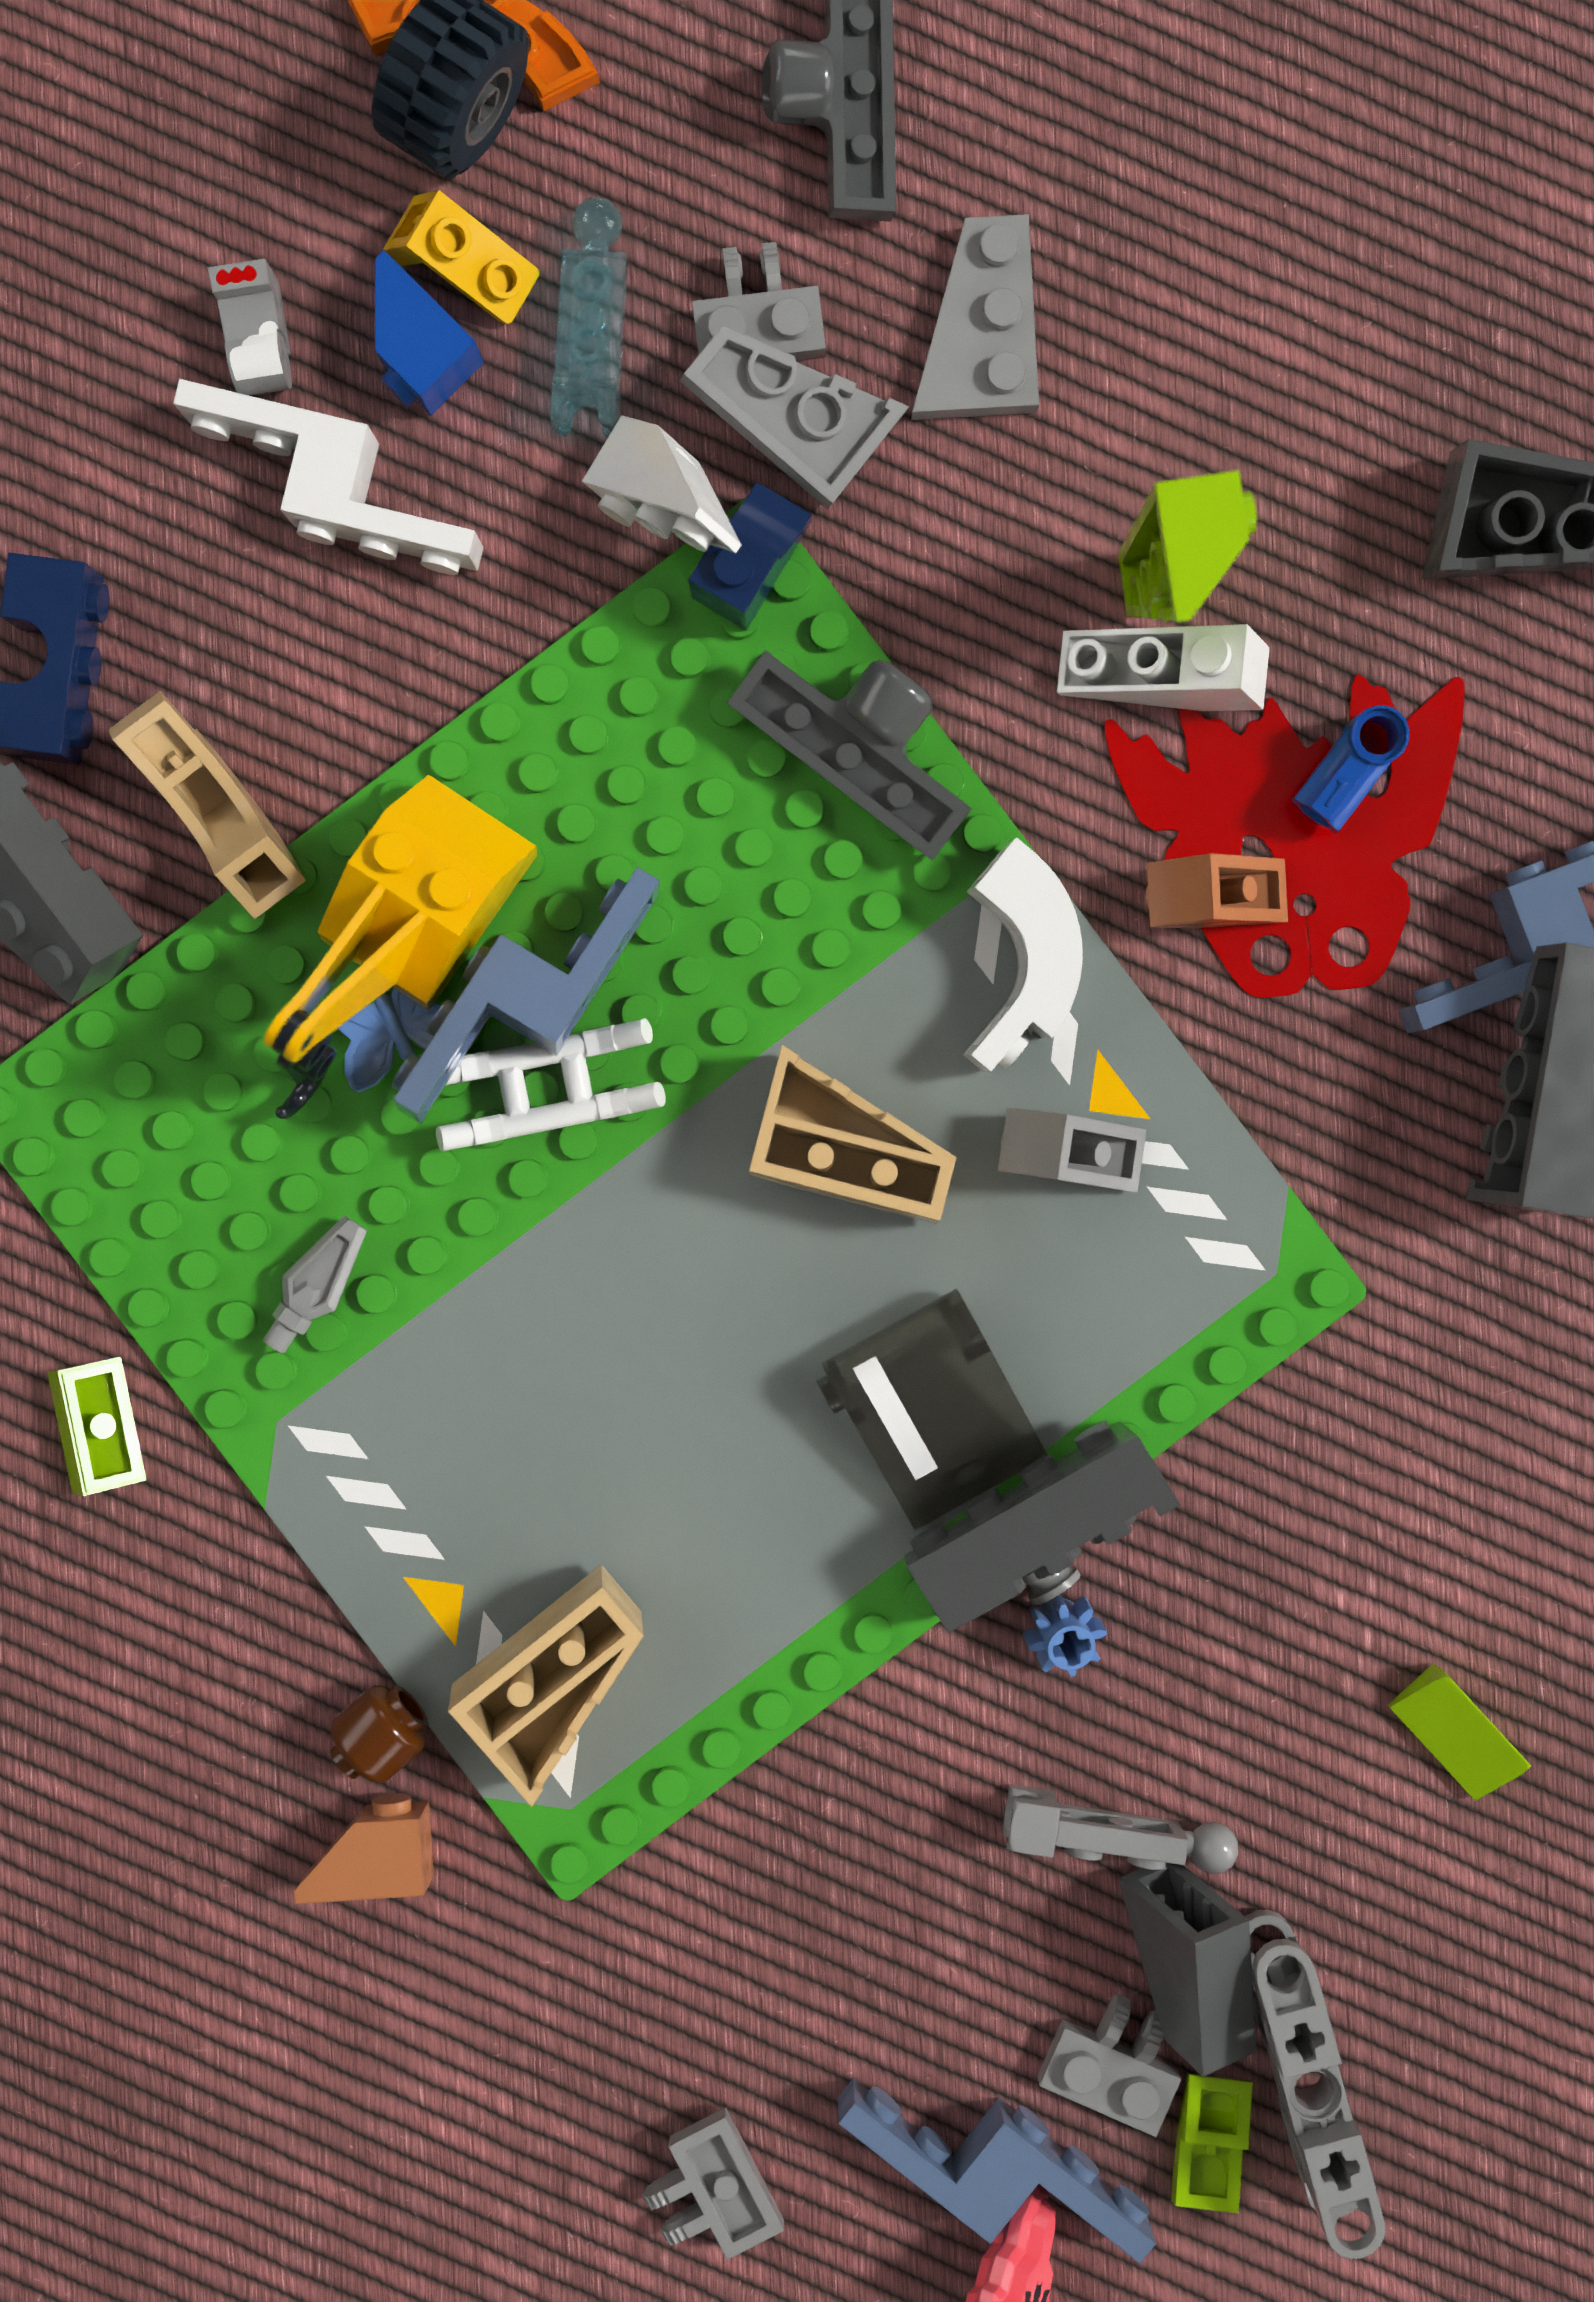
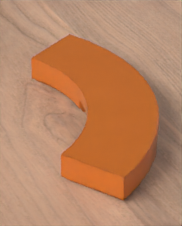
M347 0L374 56L386 52L397 29L413 7L420 1ZM484 0L526 29L527 38H529V51L523 83L535 96L543 111L600 83L598 72L585 50L570 31L547 10L543 12L527 0Z

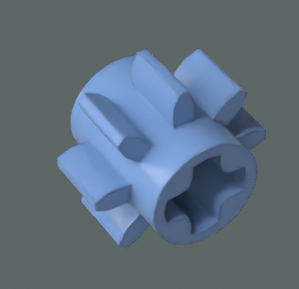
M1060 1594L1045 1602L1040 1608L1036 1606L1030 1607L1029 1610L1034 1618L1035 1628L1023 1632V1638L1029 1651H1038L1036 1657L1044 1672H1048L1055 1665L1060 1669L1067 1670L1072 1677L1076 1676L1077 1669L1084 1667L1090 1661L1098 1662L1100 1660L1096 1651L1095 1639H1101L1106 1636L1107 1630L1100 1617L1092 1616L1094 1610L1087 1597L1081 1596L1073 1603L1068 1599L1062 1598Z

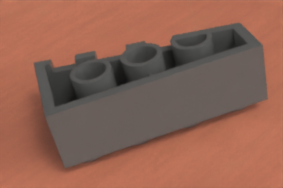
M1572 943L1536 946L1514 1025L1517 1035L1524 1038L1521 1048L1515 1050L1508 1061L1503 1064L1497 1085L1503 1089L1506 1097L1502 1116L1497 1125L1486 1124L1480 1149L1485 1152H1491L1484 1179L1471 1178L1465 1200L1533 1212L1594 1219V948Z

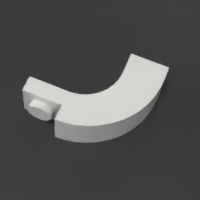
M1017 837L1005 844L966 891L1006 927L1014 942L1018 958L1017 978L1009 999L963 1054L980 1070L989 1072L997 1064L1005 1070L1018 1058L1030 1041L1023 1035L1028 1027L1041 1038L1054 1037L1071 1010L1077 994L1082 970L1083 956L1080 925L1071 899L1052 869Z

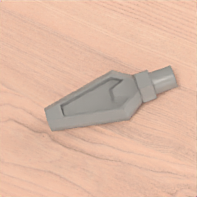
M344 1215L282 1276L283 1302H280L272 1314L276 1320L263 1338L267 1345L284 1354L298 1333L301 1335L305 1334L312 1323V1319L336 1311L368 1231L366 1228Z

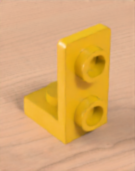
M440 190L413 197L383 248L402 266L424 263L502 324H508L513 321L539 277L537 267Z

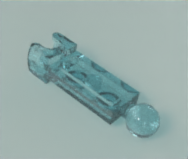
M596 196L586 198L577 206L572 220L573 232L578 241L583 244V250L562 249L555 372L552 379L550 411L552 428L560 436H567L571 432L573 417L581 408L591 407L598 411L602 432L606 438L611 434L620 415L621 395L619 389L628 259L625 252L608 251L609 247L618 240L623 226L622 215L610 200Z

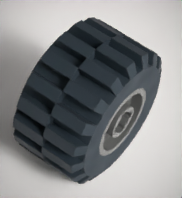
M420 0L397 29L380 65L371 106L374 130L381 137L442 177L450 179L458 174L461 175L489 149L513 110L527 67L529 38H527L526 29L484 0Z

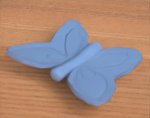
M393 988L391 997L387 993H383L375 999V1004L370 1003L337 1029L351 1040L345 1052L344 1073L351 1090L360 1093L377 1085L393 1066L395 1046L400 1058L406 1060L411 1054L415 1055L410 1040L426 1050L434 1037L427 1030L441 1005L434 1004L428 1011Z

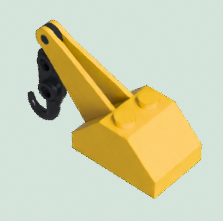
M427 775L385 809L347 862L317 930L321 940L330 945L331 949L300 991L276 1016L265 1034L263 1043L279 1054L277 1066L285 1076L297 1083L286 1101L276 1109L275 1114L278 1118L288 1119L295 1115L320 1086L337 1053V1050L329 1045L332 1038L330 1033L391 987L429 1011L538 856L535 844L430 775ZM351 961L360 965L357 970L319 1004L311 1015H308Z

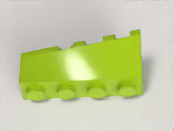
M1239 470L1154 484L1118 552L1127 617H1148V619L1152 620L1160 618L1161 621L1171 620L1172 622L1192 619L1250 540L1249 534H1254L1256 531L1257 516L1254 497L1251 491L1242 492Z

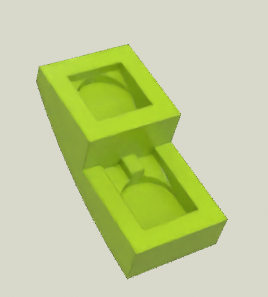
M1187 2073L1178 2124L1171 2202L1175 2206L1239 2214L1243 2150H1249L1252 2081L1208 2075L1203 2077L1200 2074Z

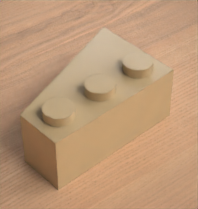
M782 1045L749 1169L750 1176L932 1224L938 1223L941 1220L956 1156L891 1114L883 1112L852 1092V1089L835 1078L832 1079L801 1059L798 1054Z

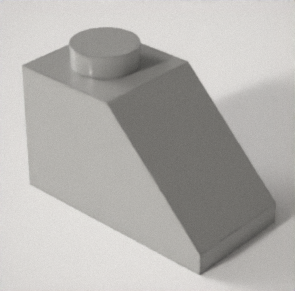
M1007 1107L1004 1131L1001 1137L998 1171L1137 1192L1147 1130L1069 1114Z

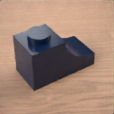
M758 482L755 483L741 507L729 520L741 543L738 551L734 553L709 545L688 579L691 596L694 600L746 631L812 522V514Z

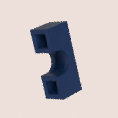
M8 552L0 617L21 631L42 633L47 644V658L41 671L32 679L22 683L0 682V753L5 756L80 765L82 749H87L91 744L93 717L87 709L90 686H95L98 683L101 674V653L96 647L98 623L105 622L109 611L110 599L108 587L104 584V577L85 562Z

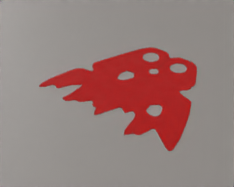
M1361 674L1355 676L1351 688L1349 721L1365 709L1376 705L1389 706L1395 709L1386 688L1371 686ZM1454 677L1406 720L1410 730L1409 743L1405 751L1390 763L1391 775L1387 791L1378 798L1367 794L1338 833L1318 825L1301 812L1300 808L1291 801L1332 746L1324 736L1320 737L1308 748L1303 746L1277 702L1272 697H1269L1264 705L1262 718L1249 722L1242 735L1233 732L1220 718L1207 719L1199 711L1178 709V716L1186 740L1189 773H1185L1166 761L1149 735L1145 734L1138 740L1132 741L1113 719L1105 721V738L1109 754L1123 790L1138 820L1153 831L1175 830L1179 832L1178 837L1167 849L1164 860L1210 853L1241 856L1243 837L1245 836L1261 838L1270 849L1274 858L1285 859L1288 922L1201 928L1224 967L1245 992L1258 998L1296 994L1312 975L1331 990L1363 988L1374 984L1384 974L1392 960L1406 924L1411 903L1408 895V884L1404 878L1392 869L1391 863L1408 853L1429 846L1436 832L1450 787L1463 724L1465 686L1462 678ZM1366 722L1363 724L1360 730L1362 746L1372 754L1382 755L1388 746L1386 731L1375 723ZM1309 894L1314 898L1316 908L1311 915L1301 916L1295 911L1294 900L1297 896ZM1355 927L1361 930L1367 937L1369 952L1365 960L1359 965L1344 967L1336 963L1331 957L1329 941L1332 935L1340 928ZM1263 936H1278L1289 946L1291 952L1290 962L1287 968L1279 974L1264 975L1252 965L1250 958L1251 948Z

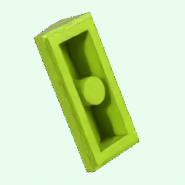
M121 1357L49 1371L48 1379L72 1493L77 1496H86L146 1481Z
M1435 1663L1428 1667L1387 1705L1475 1801L1521 1776L1531 1767L1528 1761L1461 1688Z

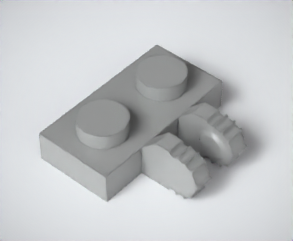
M776 242L762 243L760 263L761 271L765 275L767 292L742 295L741 277L743 276L741 255L737 252V247L722 248L728 297L692 301L698 354L702 352L719 329L725 325L795 356L796 361L826 357L818 285L782 290Z
M1114 1994L1113 1998H1111L1096 2033L1062 2019L1037 2075L1039 2086L1157 2137L1182 2079L1178 2069L1154 2059L1164 2037L1156 2010H1150L1147 2017L1143 2020L1132 2049L1118 2043L1131 2012V1999L1120 1994Z
M726 2107L670 2136L668 2147L679 2168L652 2181L641 2194L647 2206L653 2210L664 2207L691 2192L693 2193L697 2203L670 2216L660 2229L665 2241L670 2246L683 2242V2240L711 2228L726 2259L729 2260L784 2231V2218Z

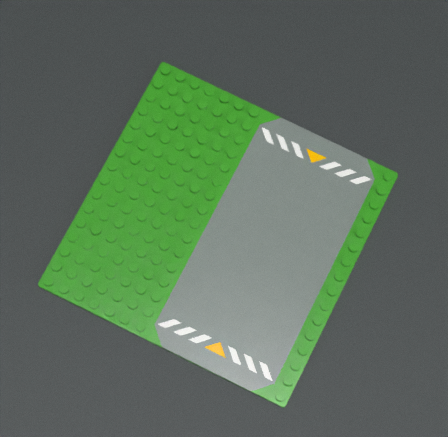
M746 498L725 513L728 520L735 515ZM800 542L747 631L692 598L688 579L704 552L685 543L289 844L287 848L306 879L303 884L256 919L247 912L229 891L0 1064V1162L395 1683L407 1690L420 1704L427 1716L430 1729L556 1895L566 1901L576 1898L940 1622L937 1614L906 1566L904 1555L913 1550L910 1541L915 1536L940 1522L943 1523L946 1529L968 1516L964 1508L971 1501L995 1488L998 1489L1001 1495L1023 1482L1019 1476L1023 1469L1052 1454L1056 1461L1078 1448L1074 1439L1079 1434L1101 1421L1106 1420L1110 1427L1121 1421L1139 1437L1151 1458H1156L1354 1308L1366 1296L1365 1285L1072 899L1071 902L1080 925L1083 961L1077 994L1062 1026L1053 1038H1041L1028 1027L1023 1033L1030 1040L1028 1045L1005 1070L997 1064L991 1072L982 1071L963 1055L1009 999L1015 986L1018 972L1017 952L1008 930L996 916L966 891L1007 842L1017 837L1032 851L1034 849L931 714L927 716L908 742L906 754L914 764L972 807V810L934 860H930L727 704L765 650L778 658L828 698L835 701L849 693L871 662L883 660L892 664ZM427 775H430L537 846L538 856L434 1004L442 1005L447 999L454 1003L457 1002L469 983L463 979V974L471 958L482 945L491 949L500 934L569 975L572 969L564 965L565 960L583 932L593 937L606 916L599 912V908L614 882L619 878L627 883L637 867L660 880L657 899L571 1034L643 1018L647 1019L653 1032L651 1043L604 1055L586 1057V1063L593 1095L660 1082L666 1096L663 1107L442 1152L438 1147L436 1139L437 1126L505 1113L498 1076L445 1085L420 1124L400 1112L393 1100L398 1091L392 1088V1083L399 1069L406 1061L400 1058L396 1046L393 1066L382 1080L360 1093L351 1090L344 1073L345 1052L351 1040L339 1029H336L330 1033L332 1038L329 1045L336 1049L337 1053L318 1089L292 1117L280 1119L276 1116V1109L286 1101L297 1083L285 1076L277 1066L279 1054L263 1043L265 1034L276 1016L300 991L331 949L330 945L321 940L317 930L347 862L387 807ZM351 961L308 1015H311L319 1004L357 970L360 965ZM391 987L389 990L385 992L390 997L393 991V987ZM490 1016L465 1055L532 1043L533 1041ZM410 1040L415 1055L420 1058L425 1050ZM782 1045L798 1054L801 1059L832 1079L835 1078L852 1089V1092L883 1112L891 1114L956 1156L941 1220L938 1223L932 1224L750 1176L749 1169ZM560 1063L523 1070L530 1108L568 1101ZM1007 1107L1069 1114L1146 1129L1138 1191L1129 1192L999 1172L1001 1137L1004 1131ZM345 1215L368 1231L336 1311L312 1319V1323L305 1334L301 1335L298 1333L284 1354L267 1345L263 1338L276 1320L272 1314L280 1302H283L282 1276ZM874 1356L879 1361L938 1467L917 1480L912 1475L853 1370L854 1367ZM602 1564L642 1611L644 1637L600 1704H596L576 1734V1741L566 1756L563 1755L544 1783L542 1793L531 1807L448 1712L452 1683Z

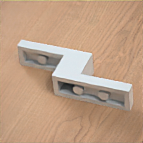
M179 379L173 404L191 424L192 431L219 441H228L230 434L253 439V445L257 448L280 456H290L292 449H295L280 510L292 525L297 527V535L325 545H334L336 537L358 542V549L360 551L387 560H396L398 552L422 558L420 563L422 566L443 574L458 575L459 567L478 572L484 547L475 530L365 504L379 443L368 424Z

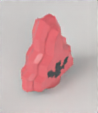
M1040 2184L1032 2191L982 2257L975 2286L968 2292L966 2302H1049L1053 2278L1049 2259L1055 2233L1056 2208L1048 2200L1047 2190Z

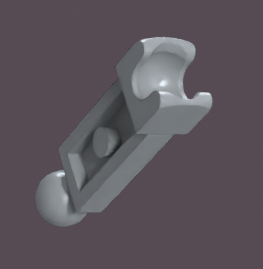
M1020 1785L1009 1786L1002 1835L1008 1837L1007 1850L1052 1858L1055 1846L1065 1847L1064 1852L1075 1858L1095 1861L1101 1860L1103 1853L1128 1857L1127 1861L1134 1866L1150 1870H1163L1166 1867V1863L1185 1865L1186 1857H1189L1195 1866L1210 1874L1224 1873L1234 1865L1238 1856V1841L1234 1832L1227 1826L1217 1822L1203 1823L1193 1831H1186L1182 1829L1179 1821L1060 1804L1057 1802L1053 1790Z

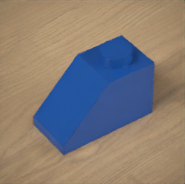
M383 250L375 258V351L386 370V373L380 379L406 407H409L416 401L432 416L475 373L484 361L476 341Z

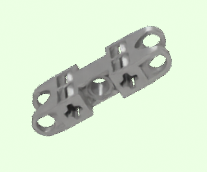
M1268 1909L1256 1910L1245 1916L1250 1923V1935L1255 1928L1261 1925H1273L1281 1930L1283 1939H1274L1264 1944L1256 1955L1251 1952L1253 2001L1256 2023L1265 2041L1279 2093L1277 2100L1300 2183L1311 2207L1317 2212L1320 2226L1331 2249L1339 2256L1348 2259L1364 2258L1373 2254L1381 2246L1385 2236V2223L1363 2139L1353 2121L1338 2065L1342 2064L1318 1976L1310 1957L1298 1944L1287 1920L1279 1913ZM1314 2071L1322 2073L1320 2080L1314 2086L1305 2089L1295 2088L1297 2080L1303 2074ZM1353 2210L1365 2212L1370 2217V2226L1362 2238L1355 2241H1347L1336 2235L1335 2225L1339 2217H1343Z

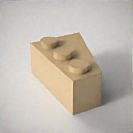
M601 1564L452 1683L448 1712L531 1807L542 1793L544 1783L563 1755L566 1756L576 1741V1734L595 1705L600 1704L644 1637L642 1611Z

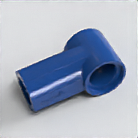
M1379 705L1365 709L1353 717L1344 726L1338 740L1291 801L1300 808L1301 812L1318 825L1338 833L1390 763L1405 751L1409 743L1410 734L1406 719L1398 710L1389 706ZM1364 723L1378 724L1386 731L1388 746L1382 755L1372 754L1362 746L1360 730Z

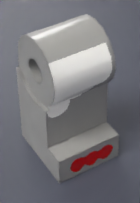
M266 259L207 267L212 293L218 303L225 339L226 359L236 392L252 396L291 389L292 376L289 355L291 353L280 283Z

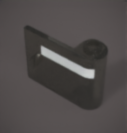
M957 1289L950 1291L821 1363L827 1375L816 1381L834 1414L846 1409L914 1530L1013 1477L1033 1462L1048 1455Z

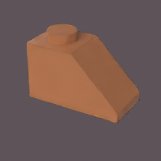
M1210 853L1147 863L1148 885L1146 888V902L1149 908L1150 927L1205 928L1288 922L1285 859Z
M400 1793L374 1798L372 1804L366 1805L308 1870L294 1891L295 1904L424 1896L434 1877L429 1801L411 1802L410 1795Z

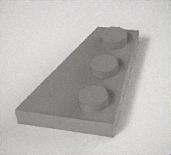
M1029 214L965 218L911 420L1037 413L1039 408Z
M725 325L719 329L680 379V382L826 509L833 504L909 408V406L889 397L885 401L855 388L857 383L837 374L830 377L796 362L795 356Z

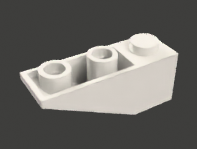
M621 415L582 480L584 484L602 498L598 504L599 509L616 522L627 527H631L635 520L645 529L663 539H668L672 532L688 545L703 552L707 550L709 545L736 553L741 543L700 463L659 425Z
M1248 624L1063 631L1057 693L1061 696L1196 711L1263 710L1270 647Z

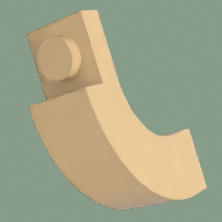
M161 690L108 729L112 740L161 793L185 823L206 855L214 875L254 919L306 881L291 852L245 787L198 729L194 730Z

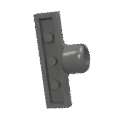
M825 0L824 40L811 42L777 39L771 43L763 65L762 101L765 115L773 123L815 126L824 132L827 140L829 218L891 222L896 213L893 0Z
M765 650L727 702L728 705L930 860H934L972 810V807L914 764L906 754L908 742L932 711L933 702L929 693L922 686L891 663L883 660L871 662L849 693L835 701L828 698L778 658Z

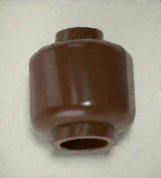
M373 1685L343 1709L332 1721L331 1733L335 1746L330 1750L331 1756L338 1768L351 1779H356L360 1775L371 1782H385L416 1757L425 1746L424 1728L428 1725L427 1716L416 1699L404 1688L394 1686L390 1689L386 1686Z

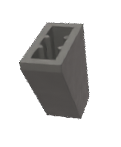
M1166 1863V1867L1163 1870L1141 1868L1120 1877L1121 1893L1165 2041L1203 2077L1256 2053L1249 1920L1184 1865Z

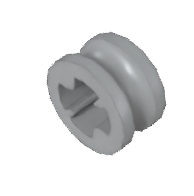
M1068 1567L1053 1576L1038 1579L1034 1572L1022 1577V1579L1031 1588V1592L1028 1595L1031 1603L1039 1605L1066 1591L1081 1575L1076 1567Z

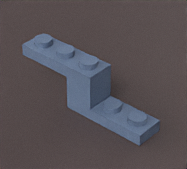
M1594 841L1566 851L1565 855L1569 864L1549 872L1546 871L1542 860L1505 874L1509 887L1491 893L1489 896L1516 965L1513 964L1511 956L1508 955L1473 968L1477 980L1454 988L1451 978H1447L1413 991L1417 1003L1398 1010L1407 1033L1426 1030L1523 993L1536 946L1572 943L1594 948V930L1578 888L1594 882Z
M637 867L627 883L619 878L614 882L599 908V912L606 916L593 937L583 932L565 960L564 965L572 969L569 975L502 934L499 935L491 949L484 945L480 946L464 971L463 979L469 983L456 1003L447 999L434 1015L427 1030L429 1034L434 1036L420 1058L411 1054L396 1074L392 1088L398 1091L393 1099L398 1110L418 1123H422L490 1016L557 1056L657 899L660 880Z
M853 2078L838 2096V2122L843 2128L990 2244L1036 2186L1040 2184L1139 2264L1156 2245L1147 2217L1150 2212L1145 2203L1126 2186L1119 2185L1115 2190L1098 2176L1100 2172L1095 2163L1080 2149L1070 2145L1065 2150L1048 2136L1049 2130L1044 2122L1024 2106H1019L1015 2110L998 2097L951 2156V2148L938 2133L927 2126H922L918 2130L901 2116L902 2111L899 2105L882 2089L873 2086L868 2090Z

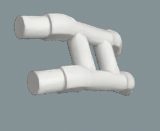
M643 1018L571 1034L557 1056L535 1042L465 1055L446 1085L498 1076L505 1113L437 1126L436 1139L440 1151L476 1146L663 1107L666 1096L660 1082L593 1095L586 1063V1057L604 1055L651 1043L653 1032L649 1021ZM560 1063L568 1101L530 1108L523 1070Z

